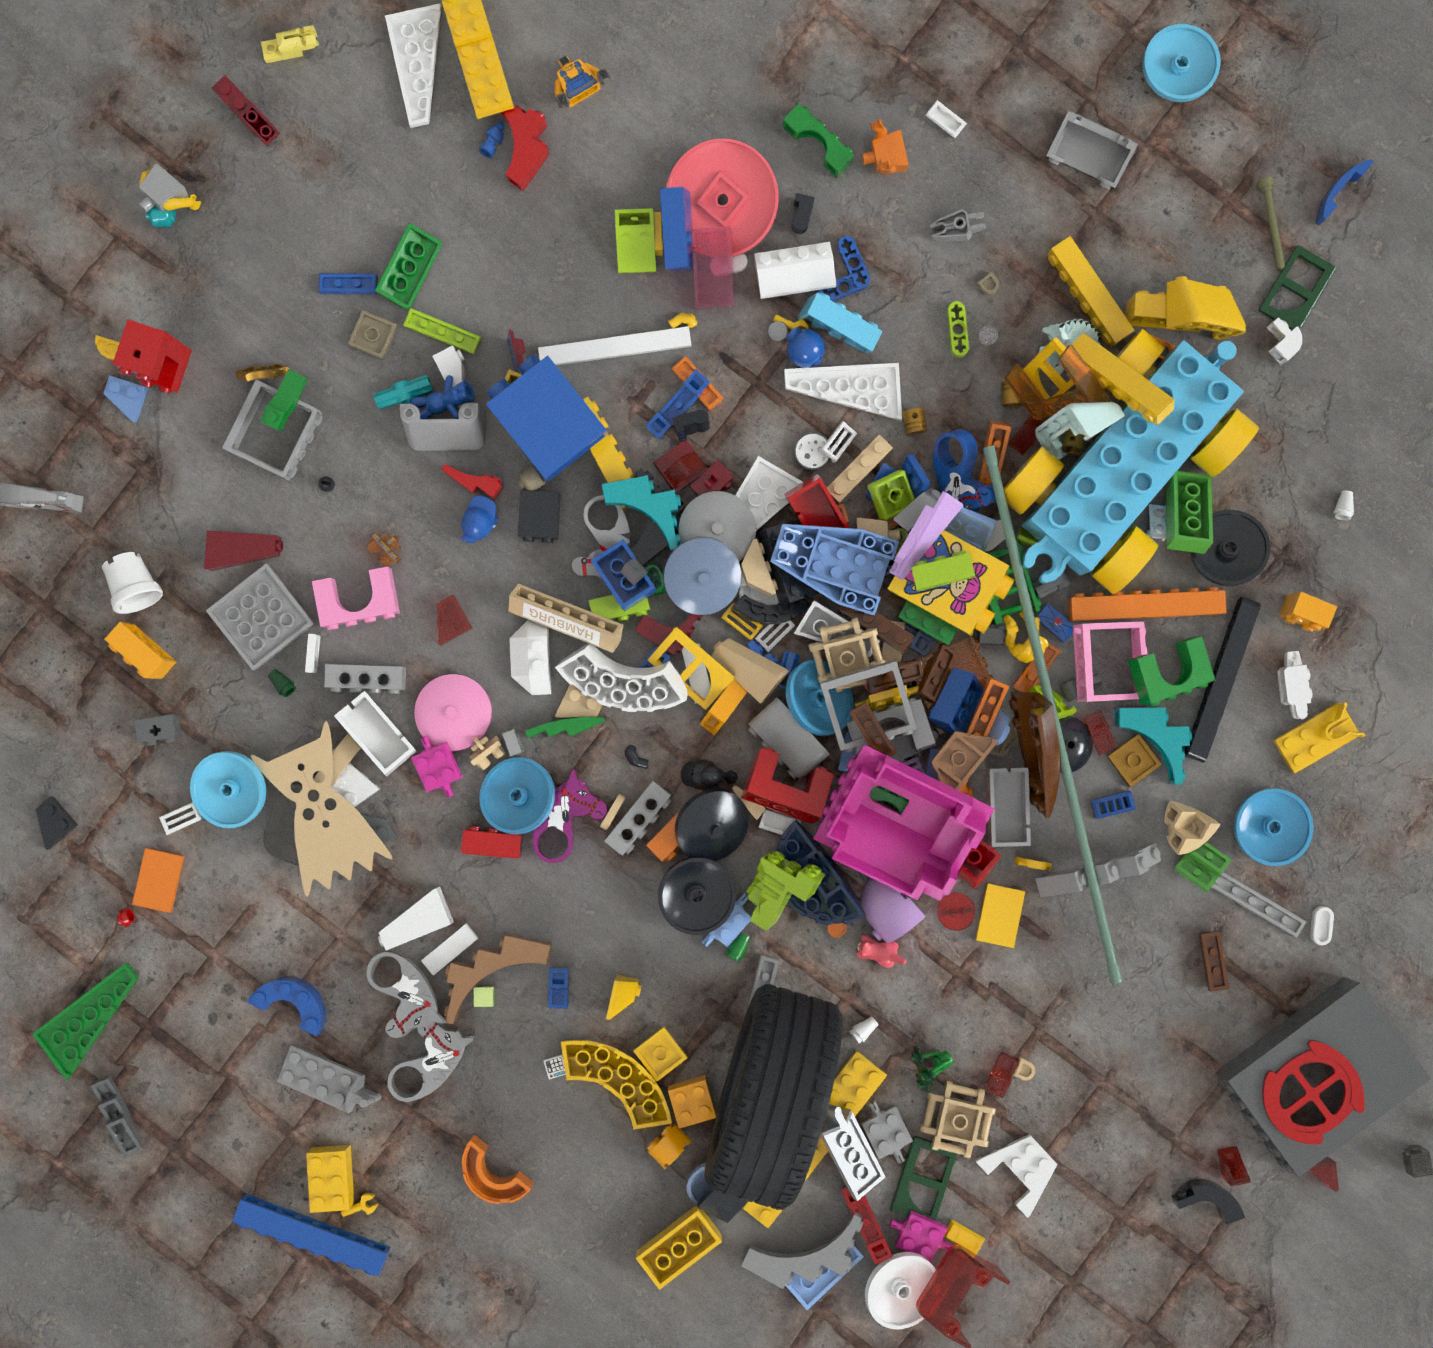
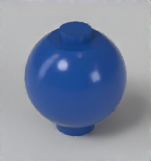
M796 327L786 336L788 340L787 354L793 364L801 368H809L812 365L816 367L823 361L821 357L825 352V344L817 332L810 329L799 330Z

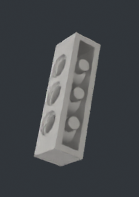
M325 664L324 687L330 688V692H342V688H350L349 692H361V689H369V693H380L381 689L388 690V693L400 694V690H405L406 667ZM346 673L350 676V681L347 684L342 680L343 675ZM364 674L369 676L367 684H363L361 680ZM386 674L389 681L386 685H383L381 677Z
M653 780L604 842L622 856L625 852L629 854L636 846L633 844L636 838L641 839L648 831L645 829L648 823L653 824L660 816L657 814L660 808L665 809L672 801L669 799L671 794ZM648 799L656 800L657 807L655 809L647 807L646 802ZM636 814H642L645 817L643 824L635 822L634 817ZM624 829L632 831L633 837L631 839L623 837L622 832Z

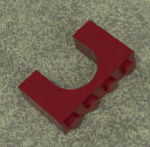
M690 613L687 620L677 626V628L690 638L695 630V627H693L696 620L700 622L704 615ZM644 615L635 632L660 646L675 627L663 626ZM675 640L666 651L675 656L676 652L678 654L681 653L684 646Z

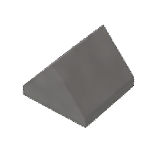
M635 558L627 562L620 571L633 586L648 573Z

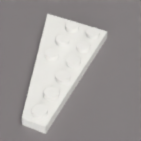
M440 3L385 15L410 128L427 125L430 122L442 9Z
M899 363L784 369L785 390L902 421Z
M758 456L735 496L745 502L751 510L757 531L789 503L784 494L803 482Z

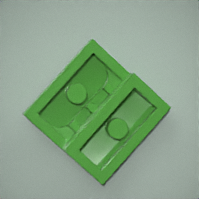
M1205 842L1196 850L1186 853L1174 870L1207 893L1232 860Z

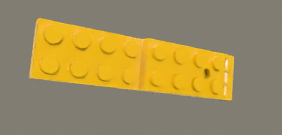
M441 0L477 119L513 109V102L482 1Z

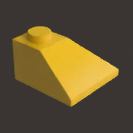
M616 975L606 1019H612L633 1003L635 996H640L642 985L638 984L639 979Z

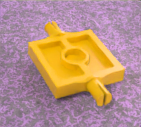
M904 685L907 697L918 694V685L908 689ZM898 687L869 695L868 699H866L872 711L880 710V712H883L891 705H903ZM866 701L855 703V707L861 705Z

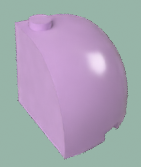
M871 877L867 879L862 891L861 904L866 914L865 918L874 929L872 933L879 941L883 939L886 943H891L897 940L926 917L907 895Z

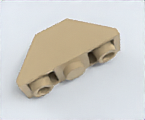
M754 539L740 567L744 580L748 587L769 597H774L776 590H778L775 579L771 580L769 574L771 567L769 562L763 558L765 551L762 543L758 544L757 539Z

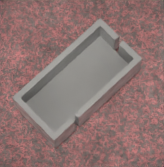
M986 768L987 805L995 808L987 822L988 844L991 847L1031 846L1030 828L1022 827V823L1030 824L1028 768Z

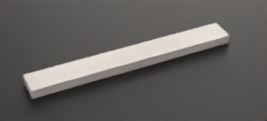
M688 326L539 347L538 351L540 360L548 355L554 364L558 366L691 347V339Z

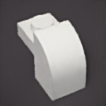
M1278 317L1266 328L1279 341L1268 352L1282 365L1291 359L1301 348L1302 333L1298 326L1290 330L1288 324Z

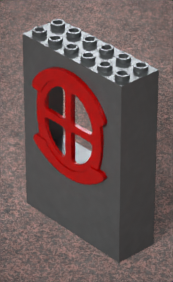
M1346 977L1340 979L1215 1072L1219 1077L1217 1080L1223 1089L1228 1090L1230 1099L1242 1109L1240 1111L1241 1114L1254 1125L1252 1129L1259 1137L1261 1136L1265 1140L1264 1145L1276 1155L1275 1160L1282 1168H1285L1289 1174L1294 1173L1297 1177L1302 1176L1431 1079L1359 982ZM1311 1062H1321L1330 1065L1334 1069L1333 1074L1315 1087L1310 1086L1299 1070L1301 1065ZM1289 1074H1293L1305 1090V1094L1283 1109L1280 1105V1090L1286 1077ZM1341 1079L1344 1083L1343 1102L1335 1114H1331L1319 1098V1094ZM1309 1101H1313L1325 1117L1323 1123L1313 1126L1299 1125L1290 1119V1116Z

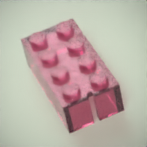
M730 227L691 229L692 247L698 249V252L692 251L695 309H715V305L718 309L736 308L732 229Z

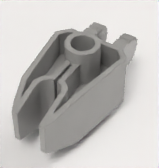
M962 209L939 218L930 225L932 231L944 229V231L933 234V240L941 242L968 241L972 237V233L986 229L985 224L970 226L971 221L982 219L984 212L968 214Z

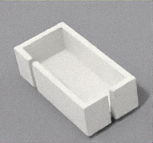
M365 691L351 702L355 706L353 710L347 705L334 715L386 776L417 752Z

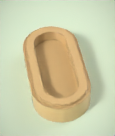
M619 794L603 820L600 827L604 830L609 828L625 800L623 795Z

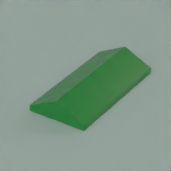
M408 223L374 291L388 301L409 310L443 243L413 224Z

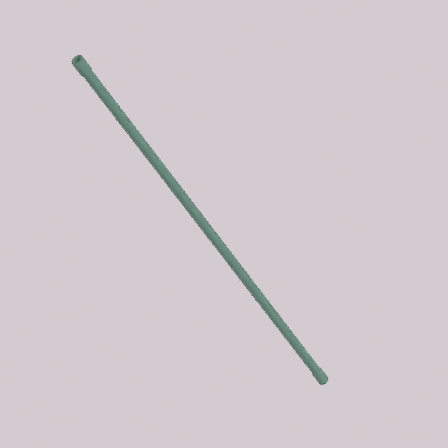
M988 446L983 448L994 489L1042 694L1054 706L1060 751V769L1104 948L1111 984H1117L1123 980L1119 964L1116 960L999 472L995 446Z

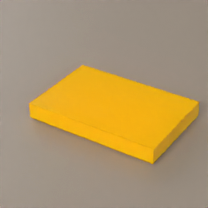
M986 883L975 940L1014 948L1025 891Z

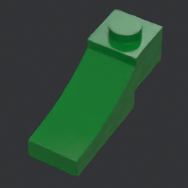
M288 369L278 391L271 402L267 404L260 422L276 430H283L289 414L294 412L308 378Z

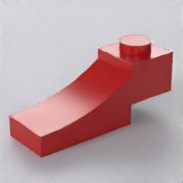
M446 463L441 469L474 495L480 489L495 500L504 488L500 484L501 480L493 474L491 477L487 474L483 477L473 476L460 472Z

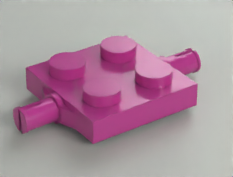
M428 736L420 738L424 750L412 756L411 759L426 792L436 788H443L446 798L453 796L450 784L463 776L448 743L445 742L432 746Z
M912 1210L903 1223L891 1219L889 1227L899 1230L895 1247L907 1252L920 1254L930 1262L939 1248L951 1252L953 1244L943 1241L947 1225Z

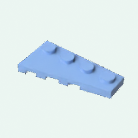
M853 1244L850 1251L846 1250L852 1254V1267L864 1257L855 1244ZM821 1265L824 1268L819 1279L815 1278L813 1283L791 1272L794 1274L789 1286L787 1284L785 1286L804 1308L808 1310L842 1276Z

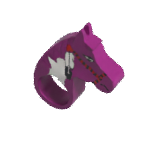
M574 769L571 771L569 780L555 790V801L548 818L533 832L534 851L541 860L548 863L562 862L571 855L574 848L573 818L575 816L584 817L590 815L595 819H604L608 813L607 804L591 795L586 786L587 783L578 780L577 772ZM550 827L551 829H560L568 839L566 852L557 859L546 857L540 849L541 836Z

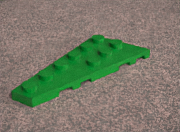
M128 962L32 1034L66 1081L73 1075L139 979V976Z

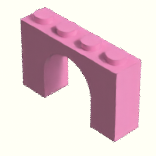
M383 567L369 570L373 591L372 599L366 608L357 612H349L342 606L335 579L326 578L312 581L320 627L334 630L338 629V625L346 624V627L358 625L357 621L364 620L365 623L375 622L378 617H383L384 619L395 618V614L400 613L392 568Z

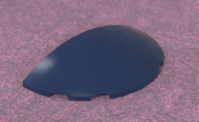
M797 820L791 823L780 837L781 841L775 851L782 853L788 861L800 864L801 869L808 864L816 865L825 876L815 894L809 899L803 901L792 894L788 904L801 916H807L815 920L816 923L824 925L847 924L865 916L866 914L854 891L828 853Z

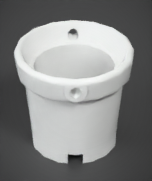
M134 552L122 553L112 557L113 563L108 564V561H106L102 565V570L112 596L110 600L114 612L118 614L137 612L152 606L163 596L161 587L152 579L139 553L137 557Z

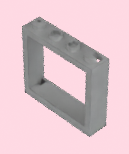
M255 380L222 448L290 481L297 472L296 466L299 460L301 461L305 456L307 444L313 440V432L316 426L320 425L323 413L317 408L298 400L296 407L311 413V416L284 470L281 471L238 450V447L265 393L267 392L275 396L278 390Z
M896 659L820 682L841 751L851 752L856 750L857 746H869L864 737L847 742L844 741L829 689L883 673L894 672L909 724L885 730L889 740L894 739V736L902 734V736L914 733L913 730L917 729Z

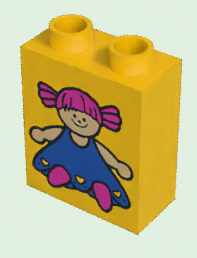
M944 530L919 561L926 560L927 563L934 562L936 557L946 555V558L954 556L953 553L965 550L966 553L970 552L976 577L918 592L911 570L904 579L894 576L888 590L969 636H972L975 629L984 634L995 616L994 612L987 609L994 596L1004 600L1015 579L1007 575L1010 570L1009 565Z

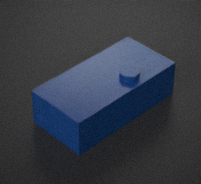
M684 187L660 188L665 269L672 272L695 270L690 191Z

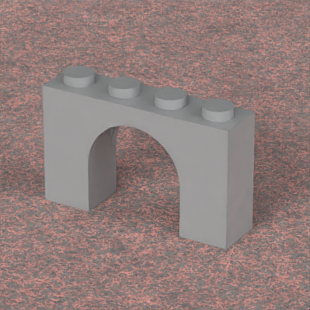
M909 699L917 727L916 730H913L914 733H912L917 751L935 747L936 743L921 699ZM891 705L883 712H880V710L873 711L880 725L888 721H899L905 725L909 724L903 705ZM853 718L850 719L851 722L847 723L851 739L864 737ZM864 745L857 746L856 754Z

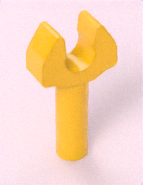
M776 314L773 320L774 322H783L791 331L796 327L809 328L802 319H799L798 322H792Z
M363 1194L360 1203L352 1205L349 1210L341 1211L342 1216L345 1217L361 1210L365 1211L367 1215L373 1213L378 1203L370 1206L367 1204V1200L373 1199L375 1194Z

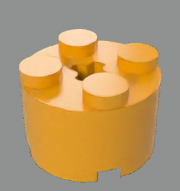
M668 1124L661 1133L662 1137L659 1138L657 1136L647 1147L648 1153L664 1169L671 1165L684 1151L683 1148L692 1141L676 1124Z

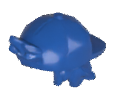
M483 496L472 498L461 521V528L464 533L461 536L462 541L474 543L476 540L487 537L493 528L496 527L495 523L499 518L495 514L496 506L492 500Z

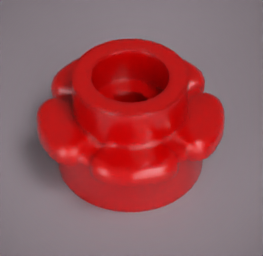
M130 909L119 910L117 921L121 926L129 927V925L135 922L134 913Z

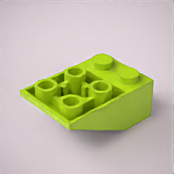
M653 208L615 210L618 273L656 272Z

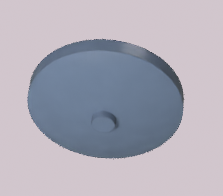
M696 537L682 542L670 553L664 566L663 580L669 597L679 608L692 614L707 615L722 610L735 598L741 583V568L737 557L727 545L713 538Z

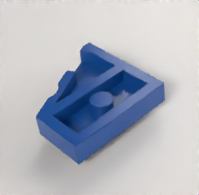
M914 454L907 455L901 468L906 473L916 499L923 492L927 491L930 481Z

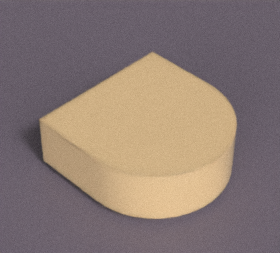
M1019 1057L1012 1075L1021 1080H1030L1035 1075V1067L1030 1061Z

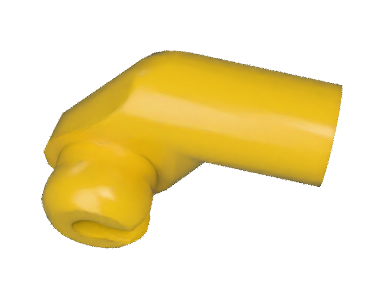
M679 313L670 319L668 323L672 329L682 323L693 328L697 325V320L693 314Z

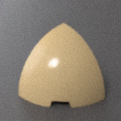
M1169 801L1167 805L1164 823L1168 825L1169 835L1166 837L1170 846L1178 855L1192 852L1202 846L1220 826V823L1210 816L1188 805Z

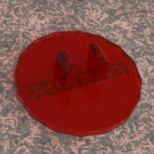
M953 892L940 900L937 915L944 927L960 931L972 924L976 909L973 901L968 896Z

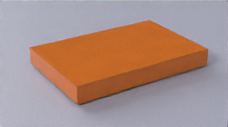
M145 848L132 905L171 913L185 856Z

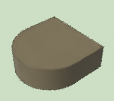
M991 271L978 281L976 286L984 295L991 296L999 289V280Z

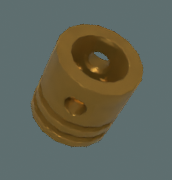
M1007 380L1001 382V406L1020 407L1025 404L1024 381Z
M912 408L902 412L903 424L906 426L904 427L905 435H918L928 431V428H926L927 423H925L927 421L924 408Z
M1068 429L1064 433L1061 450L1071 455L1083 454L1086 444L1084 440L1085 435L1078 434L1075 436L1071 429Z

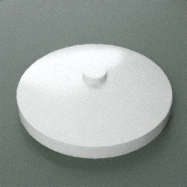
M913 1252L894 1254L892 1257L879 1263L867 1281L865 1302L869 1312L879 1324L890 1329H905L918 1324L929 1315L938 1300L940 1293L938 1273L930 1261L920 1254Z

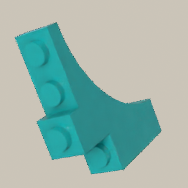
M648 475L602 484L606 506H625L645 514L662 531L670 552L681 544L680 536L675 534L674 527L677 526L676 517L671 515L673 512H678V506H681L679 494L675 495L674 490L651 494L654 491L653 481L648 480Z
M1166 707L1114 708L1115 727L1132 730L1149 740L1159 751L1165 762L1169 784L1183 785L1185 770L1182 769V761L1185 759V753L1182 750V746H1190L1192 741V732L1189 730V726L1166 727L1169 719Z

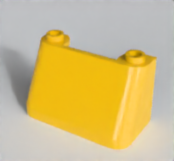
M1185 276L1176 277L1175 280L1167 282V329L1176 330V327L1185 326L1187 330L1200 328L1212 331V339L1217 340L1246 333V324L1231 291L1226 289V286H1213L1188 280Z

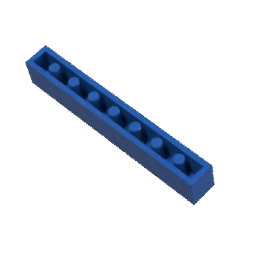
M248 1194L241 1198L232 1221L241 1228H250L255 1230L257 1234L272 1236L276 1241L291 1243L295 1248L310 1250L312 1254L326 1256L333 1262L340 1261L349 1268H359L371 1276H379L391 1248Z

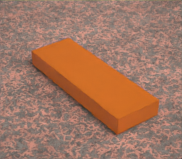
M685 356L671 369L684 383L697 368ZM711 383L698 398L709 412L724 399Z
M1050 643L1044 653L1047 670L1061 652ZM1034 660L1028 662L1012 685V688L1016 691L1029 692L1033 686L1038 685L1040 682Z

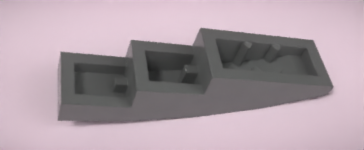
M111 1075L92 1082L90 1087L99 1100L98 1107L107 1120L105 1126L122 1154L127 1156L142 1149L143 1146L136 1126Z

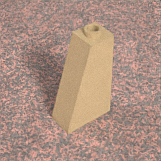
M730 638L723 642L719 641L713 647L714 652L711 657L735 677L734 680L759 703L764 702L771 696L789 672L786 668Z

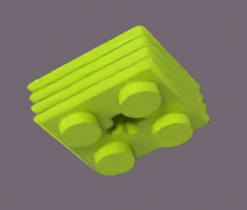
M897 470L868 485L880 520H889L897 516L915 500L906 473L902 470Z

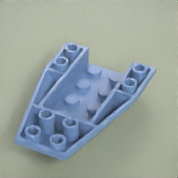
M782 524L770 562L835 603L875 616L881 598L878 594L889 561L894 559L899 541L863 529Z

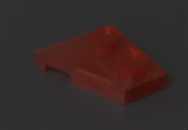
M451 595L436 604L439 646L446 644L473 628L455 595Z

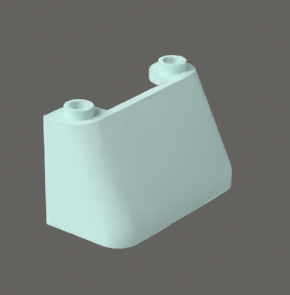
M1114 402L1071 403L1037 427L1035 434L1040 444L1060 460L1068 455V453L1061 450L1065 431L1071 429L1075 436L1078 434L1085 435L1084 440L1087 443L1094 435L1125 415L1121 407Z

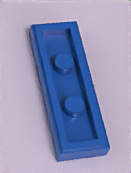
M319 273L320 294H377L374 291L377 286V274Z

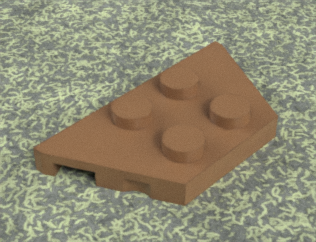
M954 731L931 760L940 782L959 791L997 744L998 740Z

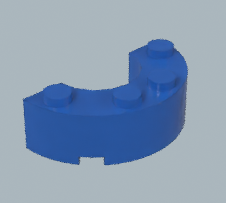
M285 976L271 980L259 987L247 1001V1003L263 1011L271 1007L275 1001H289L300 1012V1029L316 1037L323 1032L326 1023V1007H324L322 996L312 984L301 978Z

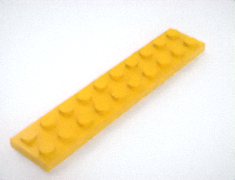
M856 1050L835 1076L829 1104L840 1107L841 1110L845 1108L851 1109L854 1116H856L886 1078L887 1074ZM821 1136L806 1179L828 1152ZM754 1201L748 1202L743 1207L746 1212L767 1228L771 1226L782 1211L773 1209L770 1206L766 1207L756 1204Z

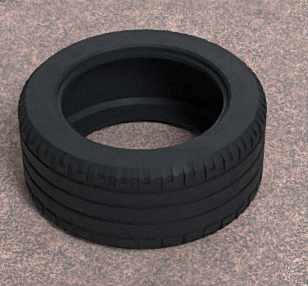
M765 984L755 991L736 1042L711 1134L704 1179L711 1190L716 1192L722 1191L723 1194L732 1197L738 1196L739 1199L749 1202L754 1201L756 1204L766 1207L770 1206L776 1210H783L794 1203L804 1184L816 1151L836 1075L843 1029L842 1014L837 1005L816 997H808L806 994L796 991L792 992V990L786 988H777L771 984Z

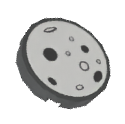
M815 432L806 433L801 436L794 447V457L798 465L810 471L826 466L830 458H827L825 453H821L820 449L828 439L822 434Z

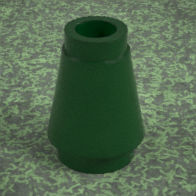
M277 669L272 670L268 674L279 695L288 697L295 691L294 682Z

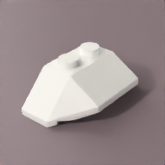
M527 620L510 637L511 677L531 695L551 694L549 627Z

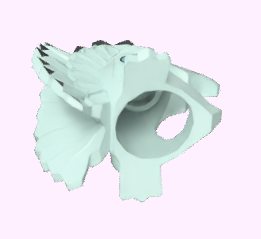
M1083 319L1068 320L1065 323L1050 325L1042 329V332L1049 335L1050 340L1056 337L1066 348L1083 333L1098 344L1101 341L1099 337L1101 333L1097 332L1098 329H1095L1094 325L1089 324V321H1083ZM1056 351L1046 359L1059 375L1065 368H1067V375L1070 379L1076 375L1074 370ZM1082 376L1074 385L1078 384L1084 376Z

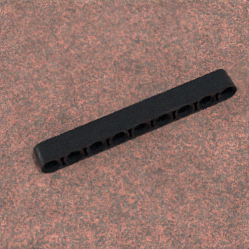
M1241 596L1235 605L1213 668L1215 680L1208 683L1209 686H1207L1191 730L1192 741L1190 746L1185 747V757L1202 763L1208 758L1260 611L1261 604L1259 602Z

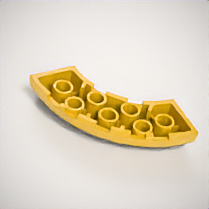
M588 1040L561 1041L567 1081H593L603 1085L604 1088L611 1091L623 1102L632 1121L633 1130L672 1124L670 1111L660 1087L647 1070L632 1057L612 1046Z

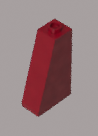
M207 531L204 569L216 571L279 557L280 552L283 551V541L277 535Z

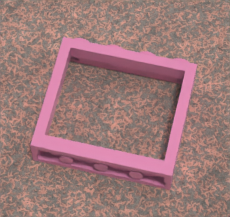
M1144 622L1073 625L1077 702L1139 699L1135 684V693L1094 695L1090 630L1131 628L1132 658L1147 654Z

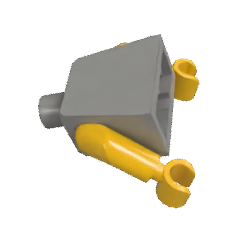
M155 164L152 169L141 173L139 190L144 199L138 205L146 213L154 206L162 212L186 207L192 210L199 209L201 201H196L197 196L192 194L189 198L185 187L158 164Z

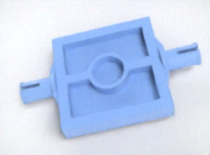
M743 893L737 901L735 900L734 909L727 921L718 929L710 932L701 941L704 944L709 939L705 944L706 947L714 939L719 940L728 947L750 922L751 916L743 907L748 897L742 901L747 895L746 893Z

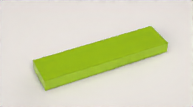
M410 308L403 324L404 327L472 355H475L482 339L481 336Z

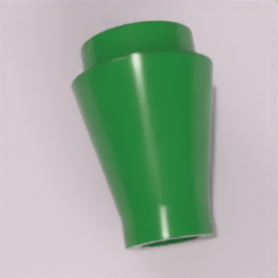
M740 933L726 949L727 953L725 955L739 963L740 959L743 960L751 938Z

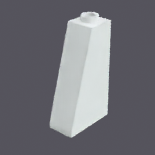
M440 886L429 892L379 932L378 940L380 945L385 947V950L446 927L454 922Z

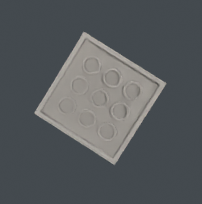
M267 563L206 610L253 671L260 668L315 624Z

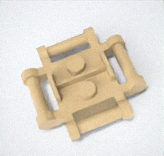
M853 618L852 621L830 627H819L823 642L809 645V650L813 653L819 683L823 680L885 662V659H882L876 636L878 635L877 628L861 632L858 618ZM853 628L855 634L850 633L831 640L828 638V635ZM865 638L870 640L875 659L871 663H869L863 640ZM822 649L825 650L831 673H826L820 653ZM863 679L836 687L837 693L843 692V689L867 684V681Z
M946 1080L943 1095L928 1092V1105L920 1131L934 1135L931 1144L932 1150L938 1151L940 1149L957 1153L970 1159L973 1146L988 1147L989 1141L987 1138L992 1116L995 1115L996 1108L982 1105L985 1095L984 1089L978 1088L976 1090L956 1085ZM951 1092L976 1097V1101L973 1103L950 1097ZM936 1101H939L941 1104L936 1121L937 1125L934 1128L931 1127ZM982 1112H984L985 1116L980 1138H977ZM941 1138L964 1143L966 1146L961 1147L941 1142Z

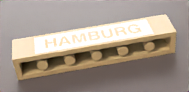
M517 584L509 595L508 612L612 653L621 641L623 624L521 584Z

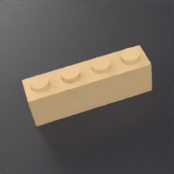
M880 435L827 487L836 505H839L893 449Z

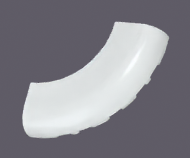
M589 643L571 653L555 667L570 685L573 684L581 690L583 695L596 699L598 703L604 706L621 708L622 711L653 712L657 709H667L686 701L688 696L682 678L670 661L650 668L629 667L613 661L605 656L596 646Z

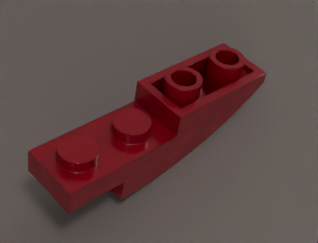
M226 75L212 87V90L266 146L281 134Z

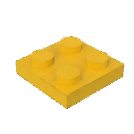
M665 1026L633 1050L656 1082L688 1058Z

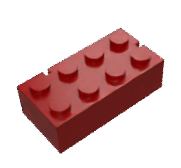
M818 474L784 494L802 525L849 528Z

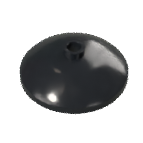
M1067 716L1059 719L1071 772H1074L1088 762L1093 749V739L1090 730L1081 720ZM1069 741L1072 743L1071 748L1067 746Z

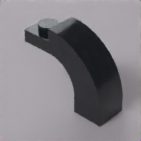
M1196 1179L1187 1181L1188 1190L1181 1189L1171 1196L1173 1203L1179 1209L1200 1201L1214 1203L1220 1218L1227 1225L1245 1218L1238 1201L1221 1185L1209 1180Z

